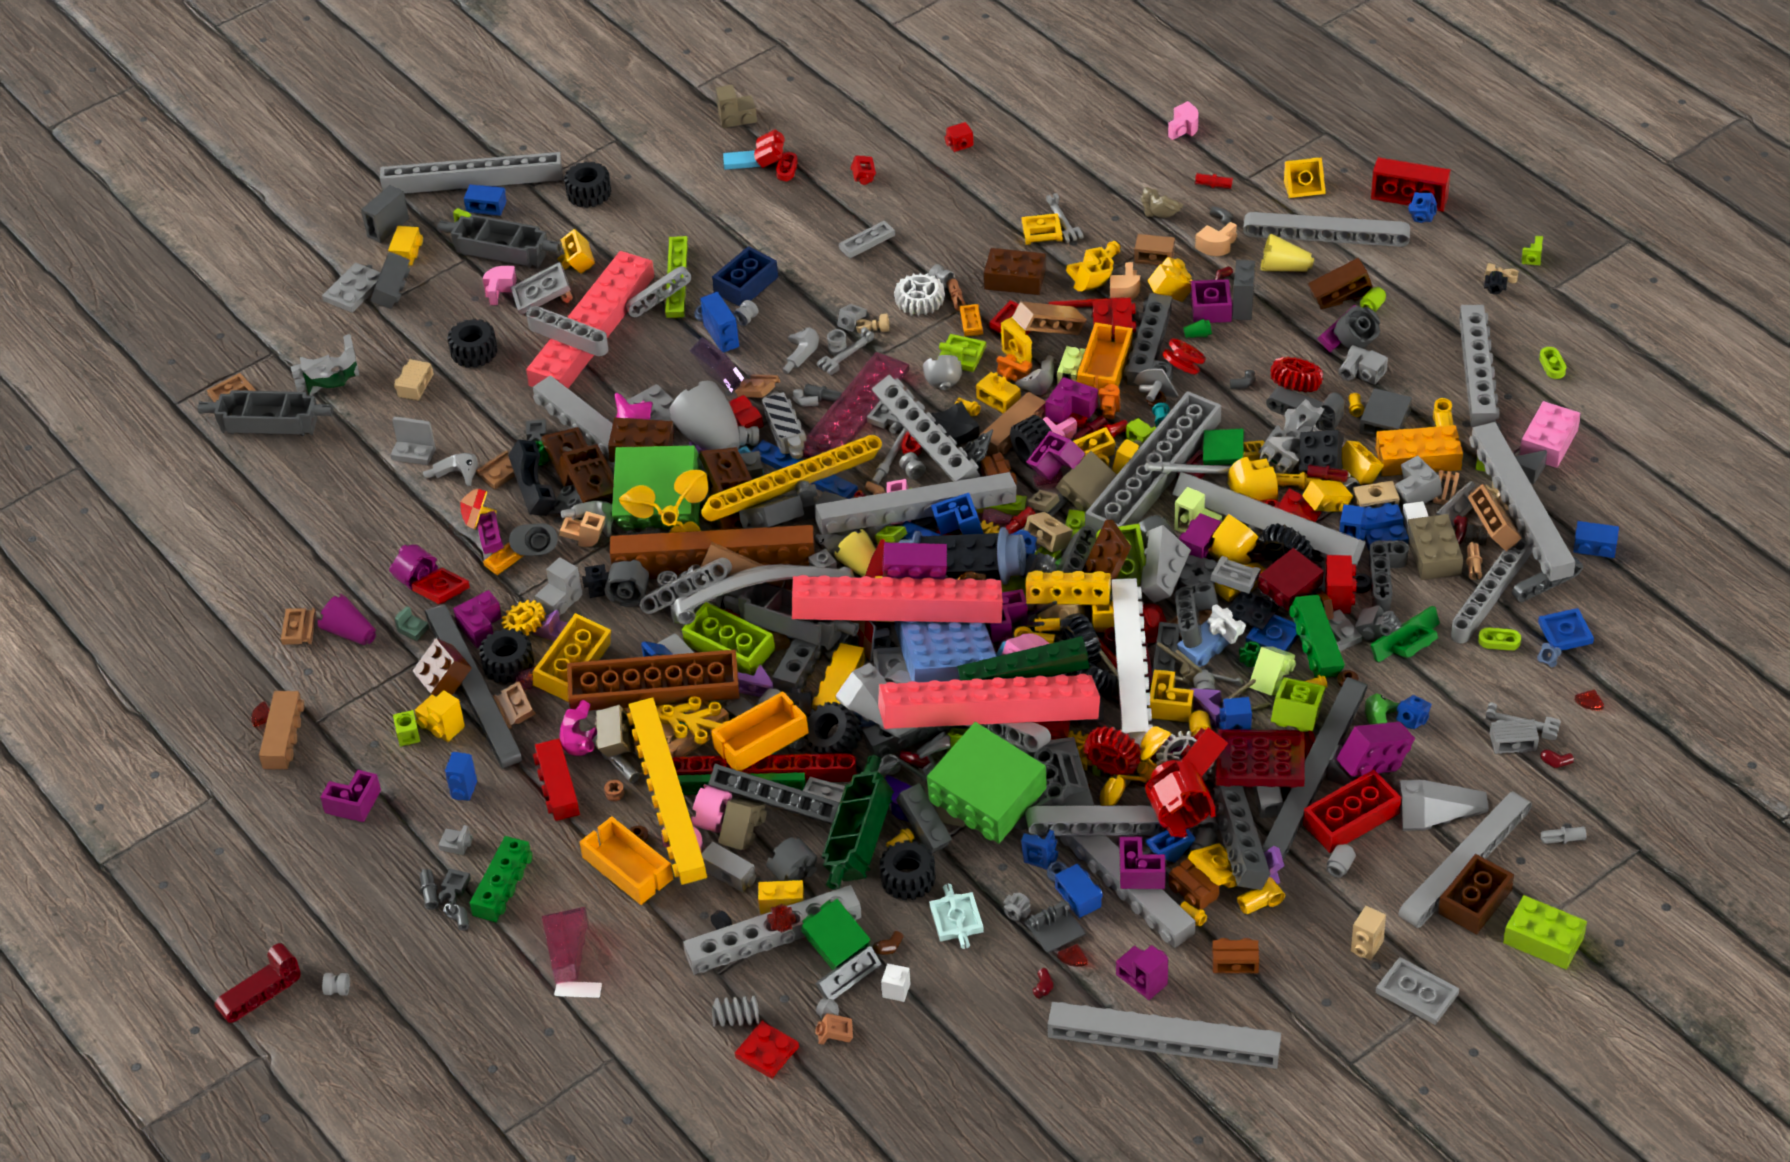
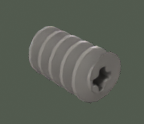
M746 996L742 998L741 1003L738 1002L737 997H734L732 1004L729 1003L727 997L724 998L723 1004L720 1003L718 998L715 999L714 1005H712L713 1027L716 1026L717 1020H719L721 1026H725L726 1020H728L730 1026H734L736 1019L740 1026L743 1025L744 1019L747 1020L748 1025H752L754 1018L759 1025V1009L755 996H752L750 1003H748Z

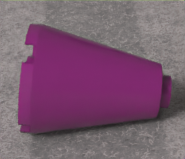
M342 593L339 594L340 597H332L321 611L323 618L322 620L318 619V627L361 645L371 644L376 637V629Z

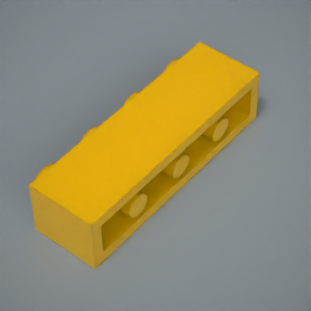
M840 643L837 651L834 650L831 666L826 668L825 680L820 682L819 694L813 699L812 709L816 711L817 706L820 704L824 706L825 702L841 704L836 699V694L851 672L864 665L865 653L863 647Z

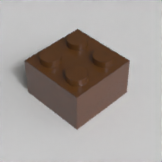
M436 638L417 663L413 672L430 694L438 696L442 691H446L453 695L472 667L454 645Z

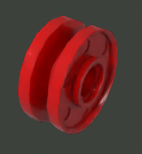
M1172 338L1169 341V346L1173 350L1165 349L1162 353L1163 357L1184 372L1193 375L1198 374L1200 368L1196 363L1204 364L1206 357L1190 344Z

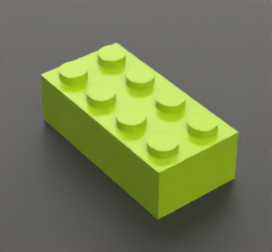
M705 602L695 613V620L682 628L684 642L688 647L698 652L736 649L737 669L739 672L754 675L759 664L762 666L775 651L772 633L708 602Z

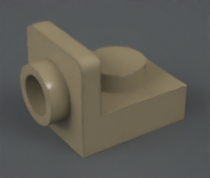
M1039 490L1028 500V504L1037 514L1041 511L1048 512L1060 500L1058 494Z

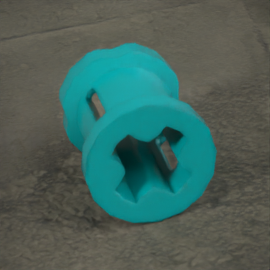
M1157 403L1152 408L1156 427H1158L1170 411L1166 403Z

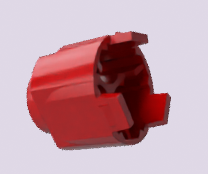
M1170 760L1154 769L1151 779L1146 783L1145 792L1162 827L1167 828L1172 837H1186L1187 832L1185 829L1198 825L1209 814L1211 818L1215 817L1214 801L1211 799L1201 774H1198L1194 764Z

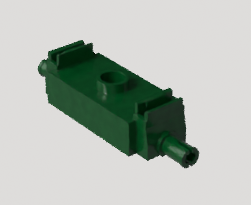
M876 755L869 756L864 772L853 775L851 783L845 785L821 856L825 860L823 866L830 872L826 886L833 890L840 888L841 881L866 879L865 871L871 870L867 865H870L889 804L893 802L891 797L894 791L878 772L882 760Z

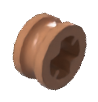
M610 780L605 784L604 790L608 800L619 801L624 797V787L621 781Z

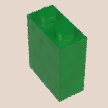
M835 899L833 902L828 900L819 908L820 912L816 915H813V913L808 915L802 921L803 925L800 930L832 970L869 945L871 941L838 899Z

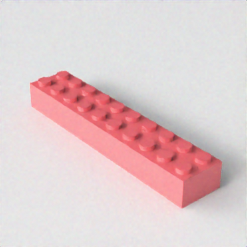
M619 251L567 318L604 331L608 338L626 315L627 310L625 306L627 301L645 290L654 279L653 261ZM550 339L526 369L529 386L533 387L551 375L566 388H569L594 355Z
M825 575L819 577L793 576L792 619L1002 623L1003 600L1001 580H975L972 578L965 580H955L953 578L913 579L911 577L901 579L891 577L871 578L868 576L851 578L849 576L829 577Z
M1079 674L1077 676L1057 675L1055 677L1036 676L1032 678L1015 677L1009 679L993 678L986 680L976 678L964 681L954 679L941 682L936 680L929 682L910 681L908 683L889 682L879 684L878 707L884 729L972 725L974 722L981 725L1098 719L1100 695L1092 675Z

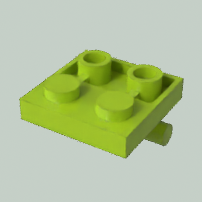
M950 334L946 343L940 342L939 349L942 350L940 355L956 356L958 361H961L962 370L974 372L986 349V341Z

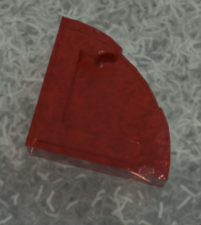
M1595 689L1575 695L1574 700L1583 708L1589 710L1604 709V703Z
M265 701L256 706L252 712L251 719L254 727L267 722L270 709Z
M1078 944L1057 952V957L1069 966L1082 967L1088 965V960Z

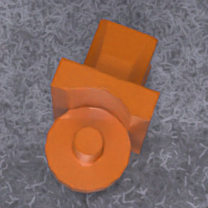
M1008 354L1005 357L999 355L996 359L998 362L997 373L1002 377L1004 376L1008 382L1011 380L1016 382L1028 376L1032 371L1031 362L1025 360L1019 364L1017 363V358L1012 354Z
M1109 384L1104 389L1100 388L1099 390L1100 408L1103 410L1102 416L1104 418L1114 419L1115 412H1120L1121 409L1120 389L1114 384Z

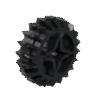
M1279 523L1276 525L1271 524L1263 530L1259 537V549L1262 550L1261 553L1263 555H1266V559L1272 561V564L1292 548H1295L1309 560L1313 554V547L1310 545V541L1305 539L1306 536L1301 535L1299 531H1295L1293 527L1289 528L1285 524L1283 526Z
M1076 613L1061 620L1060 633L1062 634V640L1082 636L1087 650L1088 662L1095 665L1101 662L1102 657L1099 654V651L1102 650L1100 647L1101 643L1095 632L1096 630H1094L1088 618L1083 614Z
M1088 662L1089 668L1066 673V676L1092 675L1098 692L1107 696L1111 695L1117 686L1118 679L1114 674L1091 662Z

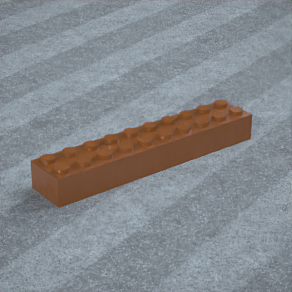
M813 525L610 536L611 565L615 562L637 560L641 562L642 567L648 572L649 579H657L658 575L664 571H672L678 578L682 572L688 571L692 565L698 564L701 566L712 542L762 565L809 566L808 557L816 554Z

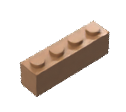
M1020 301L1012 317L1027 331L1079 335L1087 320L1077 309L1071 306Z
M1027 392L982 432L987 433L993 429L986 453L991 456L997 453L1006 454L1013 446L1010 437L1011 427L1032 415L1039 416L1041 419L1045 418L1046 401L1030 392Z
M1484 484L1468 496L1469 501L1491 538L1505 551H1508L1522 539L1499 499Z
M714 542L711 543L701 565L702 567L719 558H727L732 564V570L726 577L749 568L764 566ZM717 565L718 571L724 573L723 567ZM785 580L766 583L782 587Z
M274 691L259 753L263 769H288L290 761L293 760V745L297 743L296 731L301 726L300 714L304 712L305 706L299 691Z

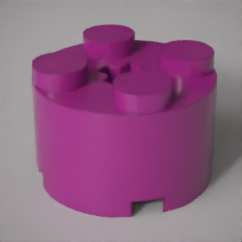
M417 544L403 545L399 549V554L395 558L394 563L389 567V572L392 573L395 579L412 590V583L438 569L436 565L437 558Z

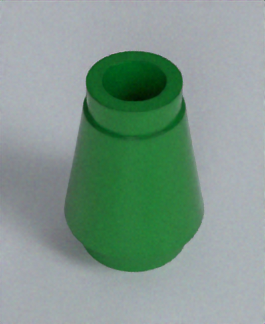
M1202 319L1183 327L1185 338H1204L1212 335L1209 320L1204 321Z

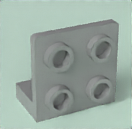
M393 417L392 422L397 442L390 454L391 460L429 465L436 450L430 422Z

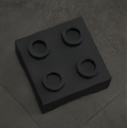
M962 401L943 412L930 413L936 420L934 423L936 425L940 424L947 432L945 435L947 437L951 435L957 445L978 438L980 435L978 423L971 418Z
M1339 430L1300 432L1299 471L1307 474L1309 464L1327 467L1328 465L1330 468L1342 470L1344 434Z

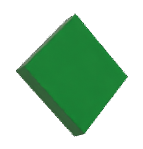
M1244 429L1204 430L1203 465H1229L1244 458Z

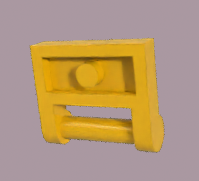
M1058 213L1022 217L1025 245H1031L1032 242L1052 240L1061 242L1063 240ZM1055 232V233H1048V234L1030 235V234H1037V233Z

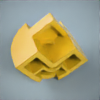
M1102 247L1088 249L1085 252L1083 262L1068 264L1066 272L1075 281L1074 289L1077 291L1097 289L1108 282L1113 272L1114 261Z
M1247 456L1239 459L1230 467L1227 481L1230 490L1258 501L1267 499L1278 500L1276 474L1273 466L1270 467L1267 458L1249 461Z
M1228 514L1212 537L1215 540L1208 551L1217 562L1221 556L1228 557V560L1245 565L1252 561L1247 553L1255 548L1259 537L1245 524Z

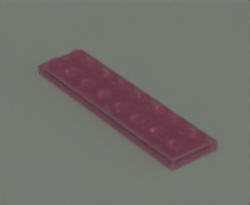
M876 352L807 435L806 441H804L805 450H802L803 457L811 458L850 443L867 423V416L880 401L872 391V388L889 374L894 380L898 378L901 381L910 370L909 364Z

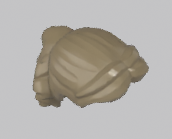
M1149 187L1143 189L1142 197H1140L1146 217H1171L1175 213L1180 212L1183 207L1181 202L1170 199L1167 195L1160 197L1156 189Z

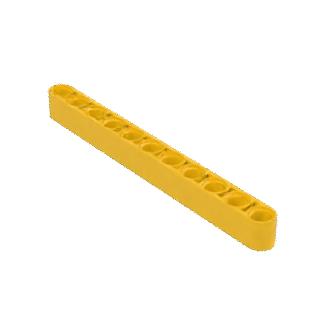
M868 435L714 494L708 498L702 508V516L708 521H715L795 490V484L799 481L813 483L870 461L880 450L882 441L876 435Z

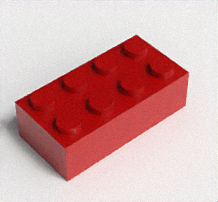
M1378 157L1373 170L1371 199L1409 206L1412 203L1414 193H1433L1437 203V211L1444 212L1449 193L1451 169Z
M1373 769L1304 808L1303 826L1329 853H1332L1337 845L1348 844L1400 814L1401 796Z

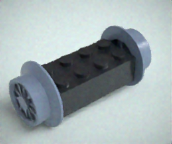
M1001 527L999 533L923 536L920 531H915L912 539L899 541V543L947 544L946 575L948 578L955 580H965L968 578L975 580L995 579L1001 580L1004 585H1007L1011 576H1023L1025 573L1026 548L1022 535H1010L1006 527Z

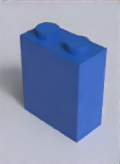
M715 292L701 297L704 327L720 351L724 353L739 347L736 318L719 293Z

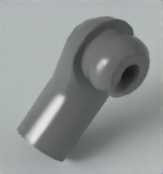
M1212 206L1210 215L1221 217L1223 224L1227 225L1233 220V215L1228 210Z
M1246 370L1245 377L1242 379H1230V389L1248 388L1255 382V371Z
M447 903L444 906V913L449 918L457 921L459 930H467L469 922L466 909L456 904Z

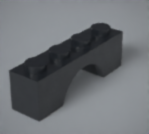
M518 439L508 456L528 513L530 515L547 516L557 500L552 486L541 485L539 482L538 463L540 453L535 441Z

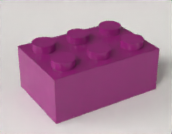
M884 542L883 577L945 579L947 544Z
M1401 722L1355 726L1336 760L1351 776L1364 775L1373 769L1377 773L1394 772L1401 767L1403 759L1411 750V746L1416 738Z

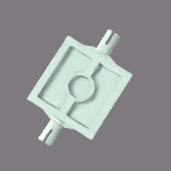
M947 884L943 886L945 896L938 900L929 901L940 942L959 938L961 948L965 949L966 945L967 949L970 947L967 936L984 932L973 892L954 894L952 885L948 884L947 888Z

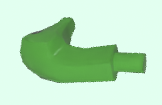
M1374 694L1368 697L1365 701L1367 721L1370 725L1388 723L1386 715L1396 712L1399 703L1393 702L1381 694Z

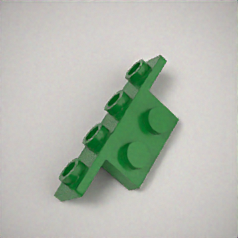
M1430 606L1403 623L1398 630L1391 632L1389 636L1384 635L1373 642L1371 649L1375 661L1381 662L1393 653L1406 658L1412 657L1417 651L1428 647L1433 641L1438 639L1437 631L1432 630L1440 624L1436 607Z

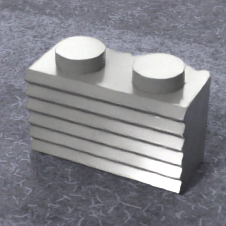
M1520 718L1516 721L1497 720L1496 722H1491L1490 737L1495 754L1537 750L1539 736L1535 719L1527 720L1526 718Z

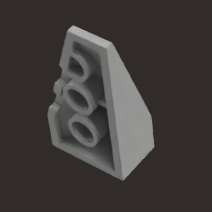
M871 663L852 671L836 694V699L851 712L862 715L864 720L868 722L871 720L879 724L881 729L898 738H902L918 729L917 727L884 729L878 707L879 684H886L887 682Z
M1400 780L1399 795L1401 796L1400 814L1402 831H1425L1431 829L1436 824L1443 823L1445 825L1451 823L1453 819L1460 817L1465 819L1489 811L1487 793L1484 791L1426 780Z

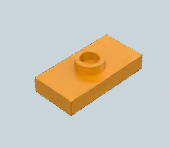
M978 304L959 306L964 337L983 335Z
M508 542L504 545L503 549L493 553L483 563L486 568L498 576L524 555L514 552Z

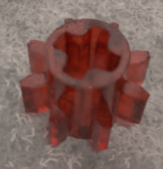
M783 904L771 907L772 914L767 915L768 923H771V929H776L781 933L788 929L791 930V923L796 922L795 914L792 913V907H787Z

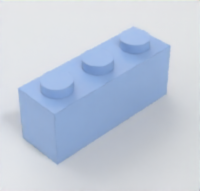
M1207 621L1201 625L1202 643L1194 648H1187L1183 640L1177 644V650L1199 667L1206 665L1213 656L1220 654L1230 644L1219 633L1213 635L1209 631L1210 625Z

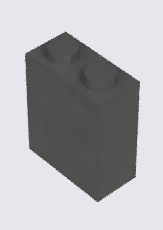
M391 185L361 209L367 237L379 243H382L396 231L397 226H401L409 219L404 191Z
M1236 260L1232 319L1252 320L1255 261Z
M1374 388L1360 420L1359 434L1376 437L1377 431L1404 429L1411 412L1412 397Z
M799 495L774 498L739 511L743 529L770 527L803 516L804 511Z

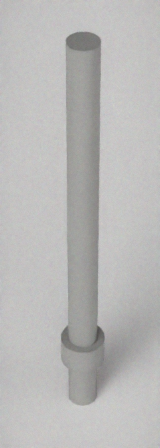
M905 428L901 431L883 463L878 465L876 474L871 481L872 483L878 485L881 479L889 472V466L902 447V442L907 433Z
M1163 461L1145 464L1146 471H1159L1162 474H1169L1170 472L1228 474L1231 467L1170 464V462Z

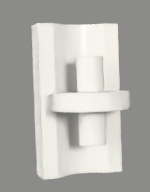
M1217 604L1213 605L1212 614L1207 620V623L1210 625L1209 631L1213 635L1219 633L1230 644L1236 643L1237 637L1243 634L1246 624L1241 620L1235 621L1232 618V612L1228 608L1222 609Z

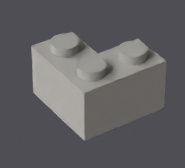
M1419 456L1401 464L1404 480L1396 483L1395 488L1399 495V503L1402 506L1403 504L1422 501L1425 504L1443 494L1440 476Z
M559 557L546 569L548 584L535 595L536 602L541 603L547 615L558 610L560 616L583 595L578 567Z

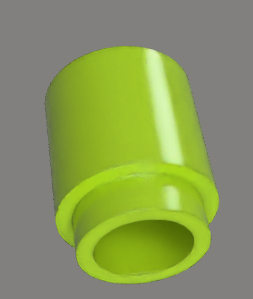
M1380 287L1371 288L1360 300V306L1362 308L1368 307L1376 312L1385 302V291Z

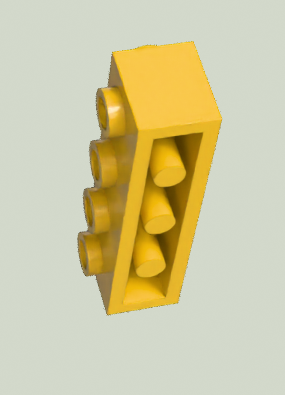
M1037 570L1027 574L1025 581L1026 604H1048L1053 601H1057V604H1110V573L1102 571L1094 573H1084L1082 571H1075L1073 573H1064L1062 571L1043 573Z

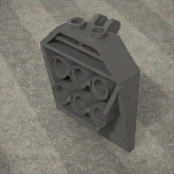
M1074 737L1050 740L1048 744L1036 752H1030L1017 747L1046 765L1047 789L1032 806H1094ZM1025 814L1014 826L1019 830L1028 829Z

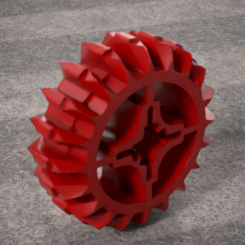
M1280 357L1273 362L1270 370L1271 379L1275 384L1292 391L1305 393L1316 391L1320 388L1323 380V370L1314 363L1302 358Z
M1107 726L1093 729L1084 744V753L1087 754L1086 758L1091 760V764L1096 765L1097 769L1103 770L1104 773H1110L1111 776H1114V774L1117 776L1132 774L1141 762V750L1139 749L1140 745L1134 743L1135 739L1128 736L1129 733L1125 734L1121 729L1118 731L1113 726L1110 729Z

